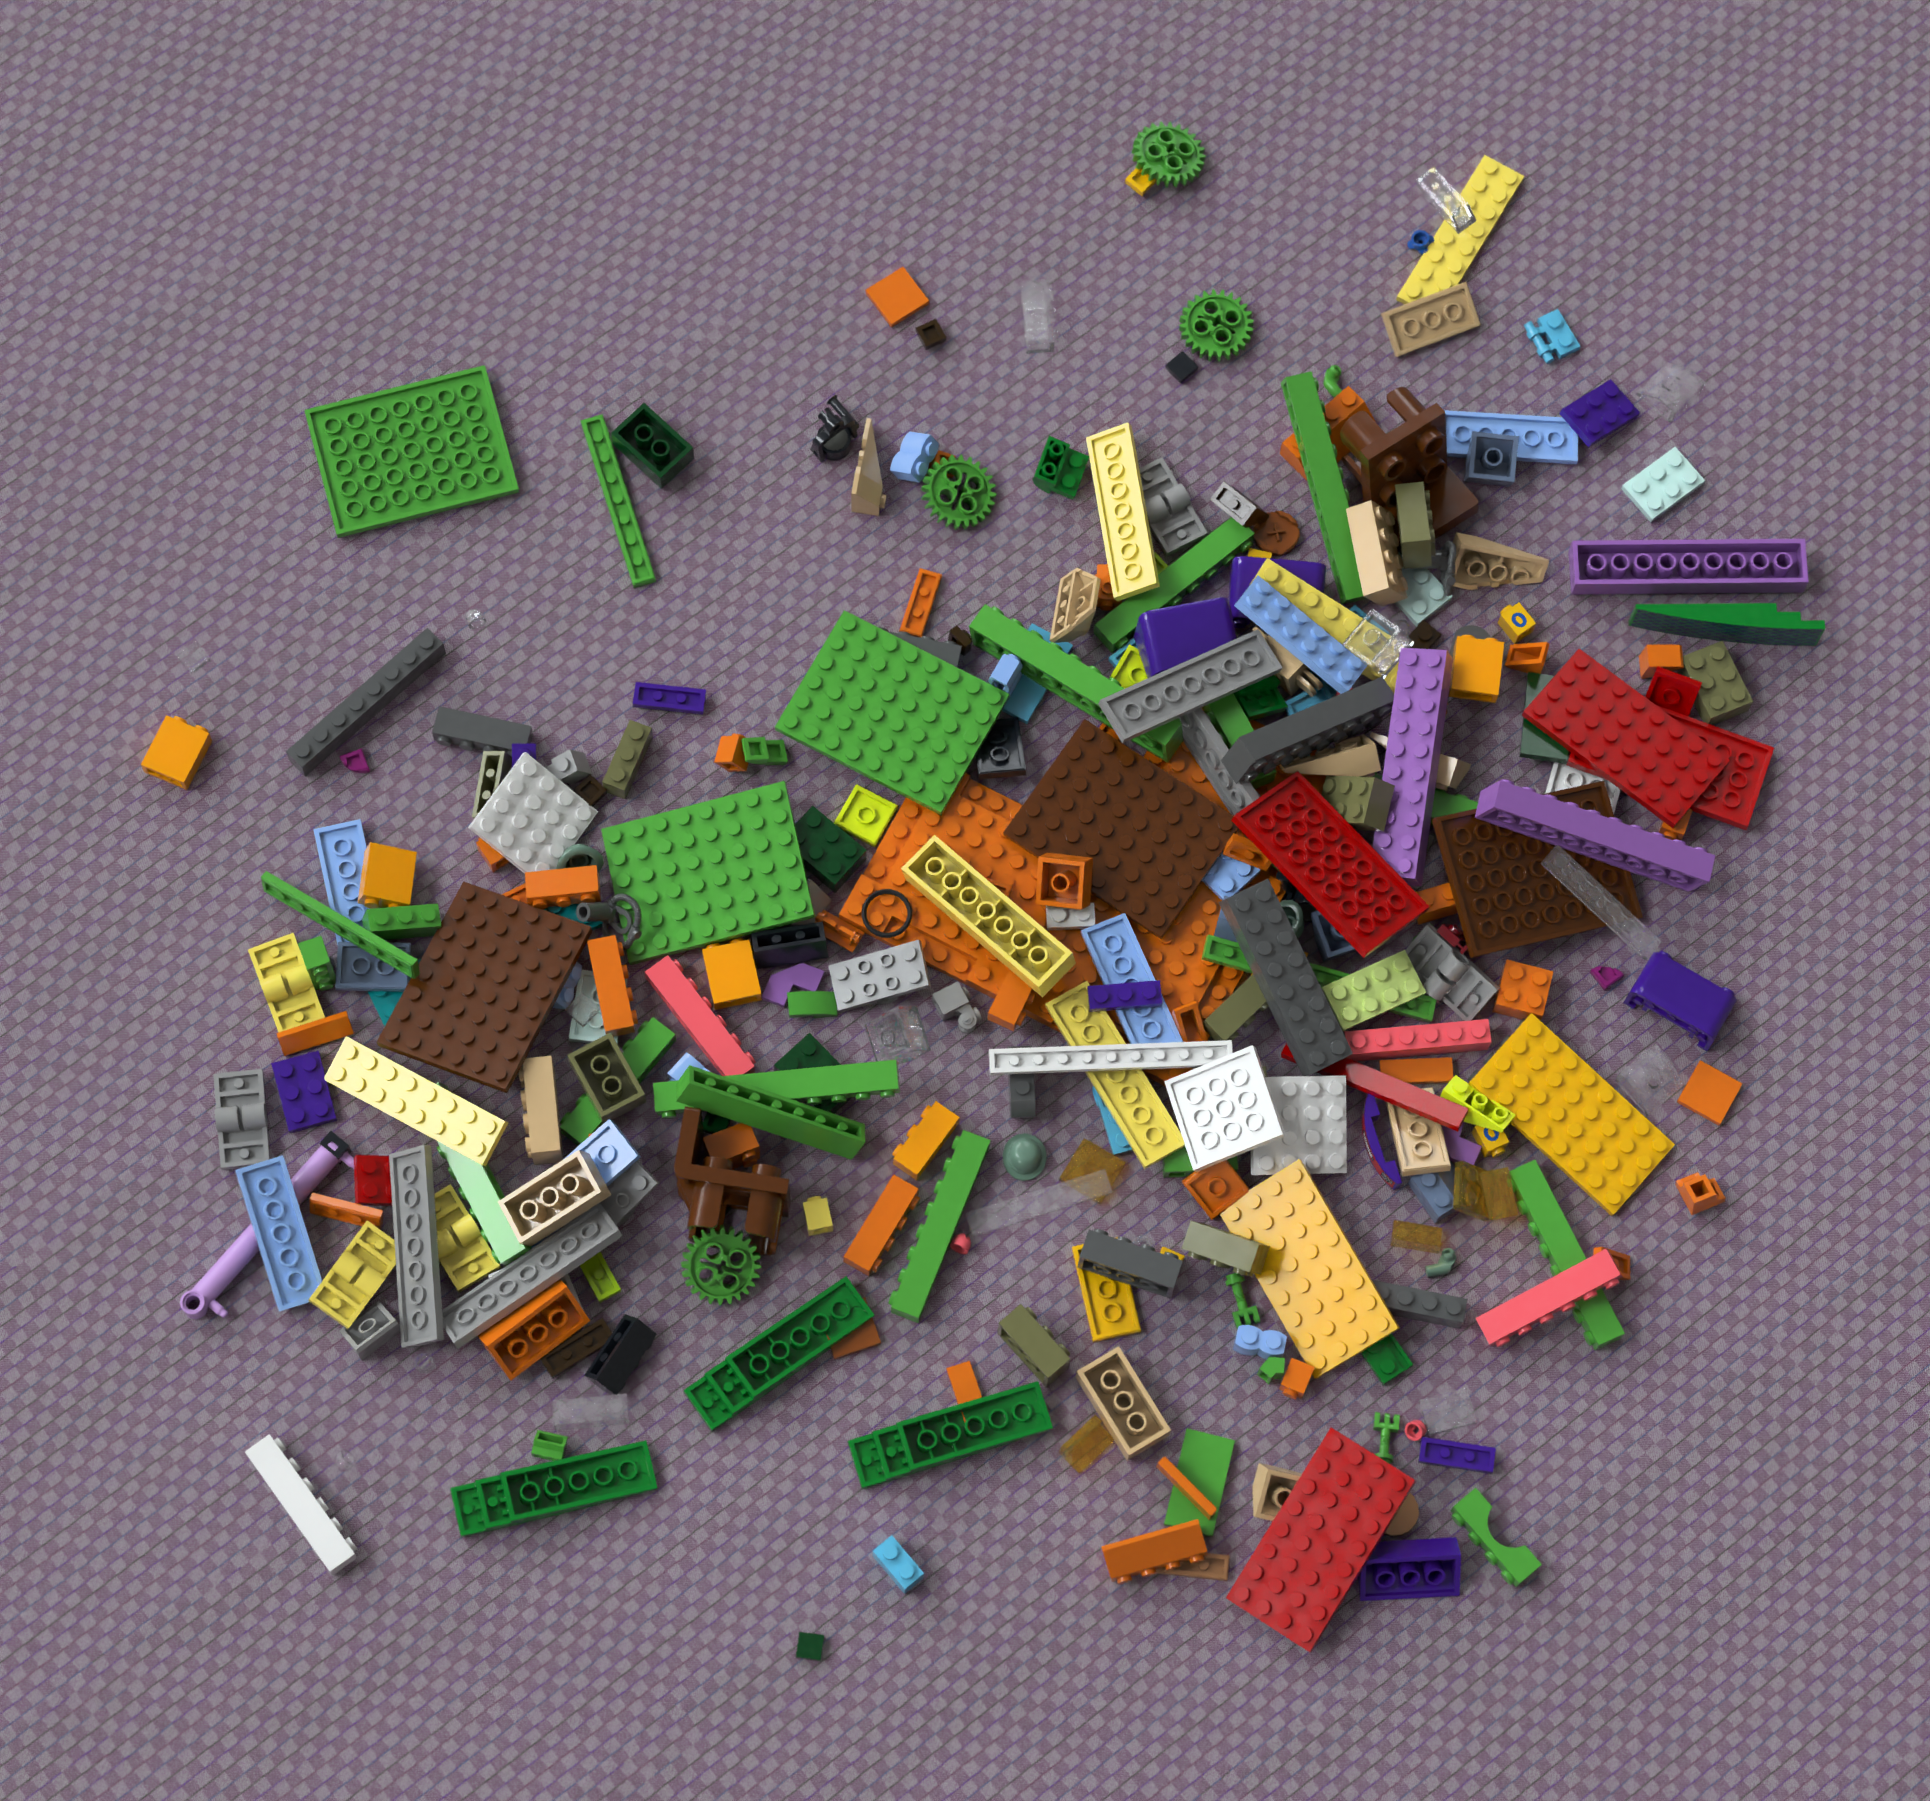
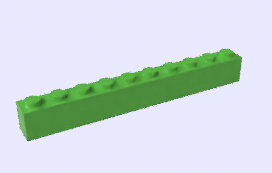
M1312 371L1285 377L1281 382V387L1341 605L1365 600L1367 598L1363 596L1346 513V509L1349 508V493L1343 487V471L1337 465V449L1330 439L1331 427L1324 418L1325 405L1318 396V380L1316 377L1313 378Z
M896 1060L723 1076L798 1102H807L808 1105L821 1104L822 1100L832 1099L834 1103L845 1102L846 1098L856 1097V1100L871 1099V1095L891 1098L895 1096V1093H900L899 1069ZM677 1081L653 1083L655 1112L658 1116L662 1115L663 1119L676 1118V1114L684 1113L685 1106L692 1107L676 1101Z

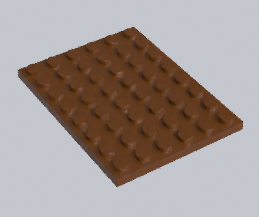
M1084 719L1007 826L1003 835L1037 858L1047 852L1093 858L1091 893L1120 913H1125L1128 918L1162 939L1221 856L1226 843L1233 833H1237L1239 828L1231 821L1233 818L1232 814Z
M1604 781L1541 794L1553 795L1558 798L1557 800L1564 803H1576L1579 805V808L1584 810H1596L1601 813V816L1607 818L1614 817ZM1477 809L1432 819L1470 958L1643 918L1630 871L1475 818Z
M463 881L441 922V928L437 929L418 964L420 974L415 979L411 978L377 1040L378 1046L508 1093L587 940L593 932L591 926Z

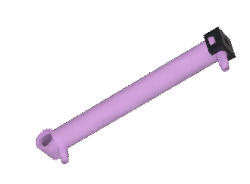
M332 1131L320 1142V1147L291 1178L299 1206L338 1163L344 1162L354 1169V1158L350 1155L352 1152L350 1146ZM252 1224L245 1229L190 1291L182 1295L180 1305L187 1317L200 1319L205 1316L208 1307L222 1318L228 1315V1311L215 1299L259 1251ZM192 1300L200 1301L197 1309H188V1305Z

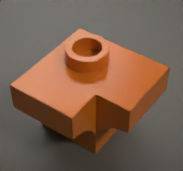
M1697 1172L1676 1181L1675 1185L1691 1215L1725 1202V1196L1715 1178L1708 1179L1706 1174L1700 1176Z

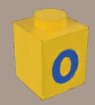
M1520 602L1514 606L1510 604L1501 610L1498 624L1514 644L1534 631L1536 622Z
M1476 1125L1471 1132L1477 1144L1482 1146L1480 1150L1484 1158L1490 1155L1494 1158L1503 1154L1509 1144L1504 1131L1498 1132Z

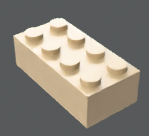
M1372 500L1347 508L1346 513L1363 596L1382 607L1407 599L1406 590H1408V584L1402 574L1403 561L1398 554L1399 540L1393 530V525L1395 524L1393 514Z
M552 1056L526 1058L523 1067L519 1070L521 1087L525 1088V1090H521V1101L523 1110L527 1111L526 1114H523V1123L526 1135L529 1134V1137H525L526 1152L528 1158L533 1159L534 1165L559 1163L563 1160L555 1068Z
M577 1150L499 1200L498 1203L519 1243L531 1247L611 1196V1193L590 1154Z
M1119 1346L1076 1372L1075 1378L1127 1461L1170 1435L1171 1429Z

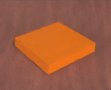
M901 267L865 290L866 295L891 328L929 305V300L904 267Z
M1700 1060L1679 1096L1677 1103L1719 1126L1743 1083Z
M1228 1160L1198 1172L1194 1171L1182 1180L1184 1186L1211 1220L1232 1206L1250 1190Z

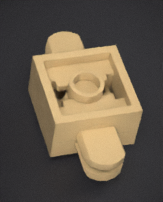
M1254 627V628L1252 629V632L1255 631V630H1257V629H1259V628ZM1259 629L1283 667L1279 673L1274 674L1280 681L1279 686L1291 696L1299 688H1302L1307 694L1314 697L1317 693L1315 689L1321 690L1323 687L1321 681L1310 672V669L1270 635L1267 636Z

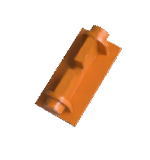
M824 909L815 918L816 922L823 921L825 938L852 953L865 932Z

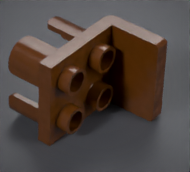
M1406 387L1396 388L1387 394V402L1405 423L1386 434L1367 412L1359 411L1344 423L1340 431L1341 441L1358 459L1355 462L1347 454L1342 457V463L1362 484L1363 503L1372 500L1393 514L1395 520L1393 530L1398 537L1399 546L1397 549L1401 554L1396 509V484L1423 482L1424 491L1429 490L1430 510L1432 511L1433 519L1432 527L1435 539L1479 511L1478 499L1447 466L1445 411L1437 403L1426 409Z
M685 1106L674 1171L678 1180V1195L685 1202L689 1210L687 1223L689 1241L695 1244L693 1236L701 1238L702 1229L707 1234L710 1233V1228H714L716 1232L719 1231L720 1226L724 1225L726 1208L747 1211L745 1231L751 1238L749 1245L756 1244L757 1249L753 1253L775 1255L782 1217L789 1216L791 1205L789 1179L781 1178L782 1169L766 1164L753 1165L752 1173L732 1170L733 1162L728 1159L709 1156L704 1158L703 1166L699 1165L704 1136L702 1112L700 1108ZM712 1245L710 1247L717 1248L718 1246Z

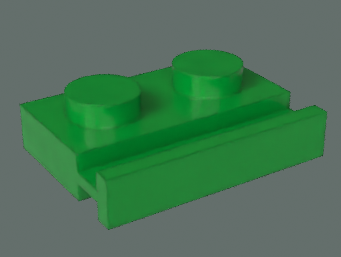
M1393 1334L1361 1352V1355L1382 1385H1385L1413 1366V1363Z

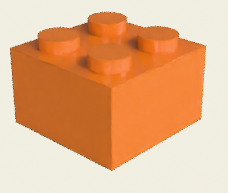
M1048 852L1039 856L1036 904L1080 910L1088 907L1091 901L1093 858Z
M1507 959L1502 969L1498 985L1500 989L1496 994L1492 1012L1521 1020L1523 1018L1526 1019L1532 1013L1541 1021L1553 971Z
M739 1123L703 1137L706 1156L721 1157L732 1161V1170L742 1165L750 1167L760 1159L759 1144L752 1127Z

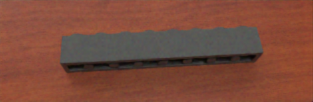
M426 628L286 751L289 761L306 777L446 654L444 644Z

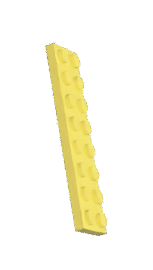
M1484 155L1436 232L1434 242L1430 243L1427 247L1428 251L1423 253L1397 295L1396 300L1407 304L1458 285L1519 188L1524 176Z
M1125 423L1086 437L1113 598L1116 601L1160 587L1132 426L1129 423Z
M1266 558L1254 579L1259 575L1268 582L1269 585L1364 662L1367 667L1361 673L1372 681L1383 677L1394 693L1401 648L1409 647Z
M1088 981L1045 1004L1046 1009L1069 1046L1126 1044L1106 1011L1089 1012L1087 987L1090 984ZM1142 1069L1085 1072L1144 1169L1185 1147L1182 1134Z
M347 1036L324 1077L325 1081L483 1166L487 1165L508 1125V1122Z

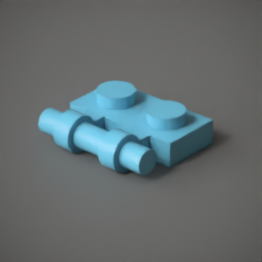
M1558 309L1539 317L1537 320L1539 327H1535L1532 321L1524 325L1527 337L1530 341L1534 342L1539 357H1543L1546 364L1554 360L1551 354L1553 352L1561 359L1580 349V344ZM1545 335L1550 344H1545L1541 337Z

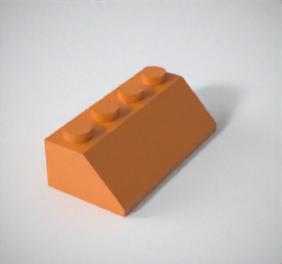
M1349 386L1325 405V413H1323L1325 421L1329 422L1331 427L1330 439L1337 449V463L1342 460V457L1351 452L1340 438V431L1344 423L1359 411L1367 412L1374 420L1365 401ZM1293 433L1282 442L1279 454L1307 481L1295 434Z
M559 1279L531 1300L478 1335V1338L511 1381L590 1322V1319L569 1288Z
M1198 1519L1101 1546L1112 1582L1117 1581L1118 1584L1132 1581V1576L1139 1574L1142 1577L1156 1574L1155 1569L1165 1567L1166 1570L1176 1569L1180 1567L1181 1562L1188 1560L1190 1564L1203 1561L1204 1556L1208 1555Z

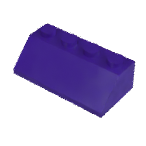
M1457 1537L1379 1541L1358 1576L1360 1601L1460 1596L1461 1553Z

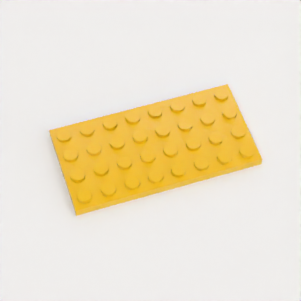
M1532 1013L1468 1083L1478 1092L1485 1095L1489 1101L1494 1100L1516 1114L1511 1124L1611 1216L1618 1211L1675 1145Z
M1298 1159L1251 1188L1248 1193L1220 1214L1231 1233L1270 1246L1261 1274H1254L1305 1363L1314 1367L1312 1375L1315 1379L1320 1378L1400 1329L1301 1159Z

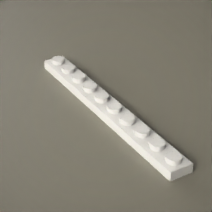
M1232 1040L989 1049L988 1051L990 1075L1195 1068L1233 1053Z

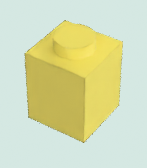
M814 1196L808 1198L807 1202H803L809 1236L832 1232L833 1224L827 1198L821 1199V1196Z

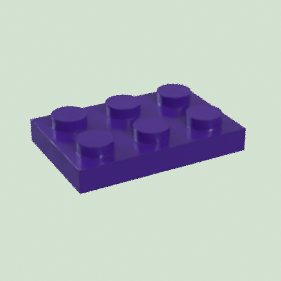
M1610 379L1564 407L1559 414L1589 448L1636 419L1640 412Z
M319 1050L271 1063L289 1133L337 1121L328 1083L324 1078L325 1072Z

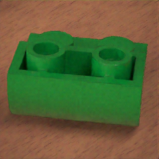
M1048 436L1033 476V483L1048 494L1053 491L1073 500L1089 456L1069 448L1070 444Z
M1275 675L1234 693L1249 721L1284 712L1288 707L1277 689L1280 681Z

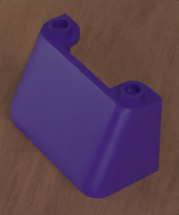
M1239 556L1235 557L1232 561L1228 601L1235 628H1245L1246 625L1251 623V620L1234 605L1249 587L1266 558ZM1268 558L1324 593L1326 566L1324 564Z
M1220 597L1146 611L1138 618L1134 639L1147 678H1150L1235 640L1237 636L1229 601L1227 598Z
M1659 951V953H1652L1623 1003L1632 1009L1637 1004L1643 1005L1642 1010L1646 1012L1647 1009H1650L1690 1033V1038H1693L1695 1035L1699 1039L1697 1046L1708 1051L1737 999L1732 990L1717 986L1672 960L1668 953Z

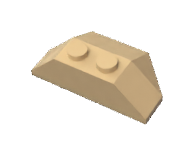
M1079 568L1074 569L1060 579L1049 641L1054 643L1071 642L1079 636L1082 637L1087 634L1096 611L1101 579Z

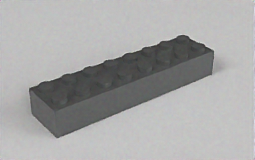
M1383 677L1377 678L1240 736L1221 759V762L1236 784L1244 780L1250 782L1260 773L1266 775L1279 765H1282V767L1289 765L1295 758L1303 759L1316 749L1318 752L1324 750L1332 742L1338 744L1351 734L1353 736L1359 735L1367 727L1371 729L1377 727L1382 723V717L1392 711L1394 693Z
M1269 879L1218 902L1302 1076L1311 1075L1353 1054Z

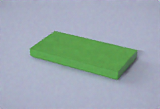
M1186 1429L1177 1469L1217 1508V1511L1208 1520L1173 1485L1164 1526L1171 1527L1198 1519L1202 1534L1208 1537L1213 1536L1235 1440Z

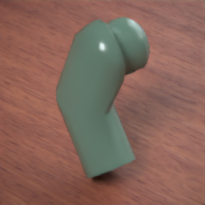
M1445 1248L1442 1251L1437 1264L1425 1266L1427 1278L1451 1272L1456 1262L1455 1251L1452 1248Z

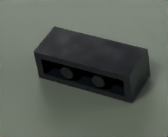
M823 921L751 933L757 970L829 958Z
M624 1314L584 1376L604 1392L617 1396L625 1387L632 1371L638 1367L644 1353L652 1346L657 1334L638 1318Z

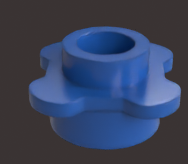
M1416 230L1412 234L1411 240L1408 241L1407 246L1409 249H1415L1420 254L1428 251L1427 247L1429 244L1434 242V237L1426 231Z

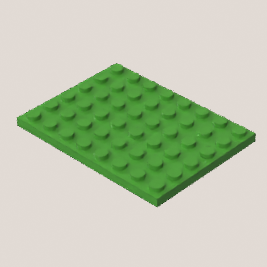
M485 365L304 410L337 538L519 493Z
M844 610L775 725V730L942 815L1009 700L1010 694Z
M785 781L601 829L614 894L624 893L631 896L641 909L640 931L642 935L639 939L633 941L631 947L626 950L630 965L816 917ZM618 901L617 905L632 915L634 923L635 913L632 906L626 901ZM619 914L621 928L624 929L627 926V918ZM628 933L623 934L624 942L628 939Z

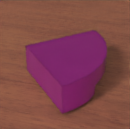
M362 748L339 756L343 765L350 771L355 773L370 772Z
M1597 966L1590 970L1591 975L1604 991L1624 976L1621 971L1611 967Z

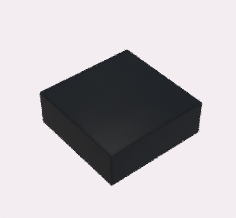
M1183 351L1165 366L1180 383L1184 382L1198 370V366Z

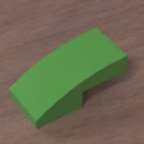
M765 737L742 738L741 740L745 761L748 763L785 765L788 762L784 740H765Z
M787 992L789 1018L838 1016L834 992Z

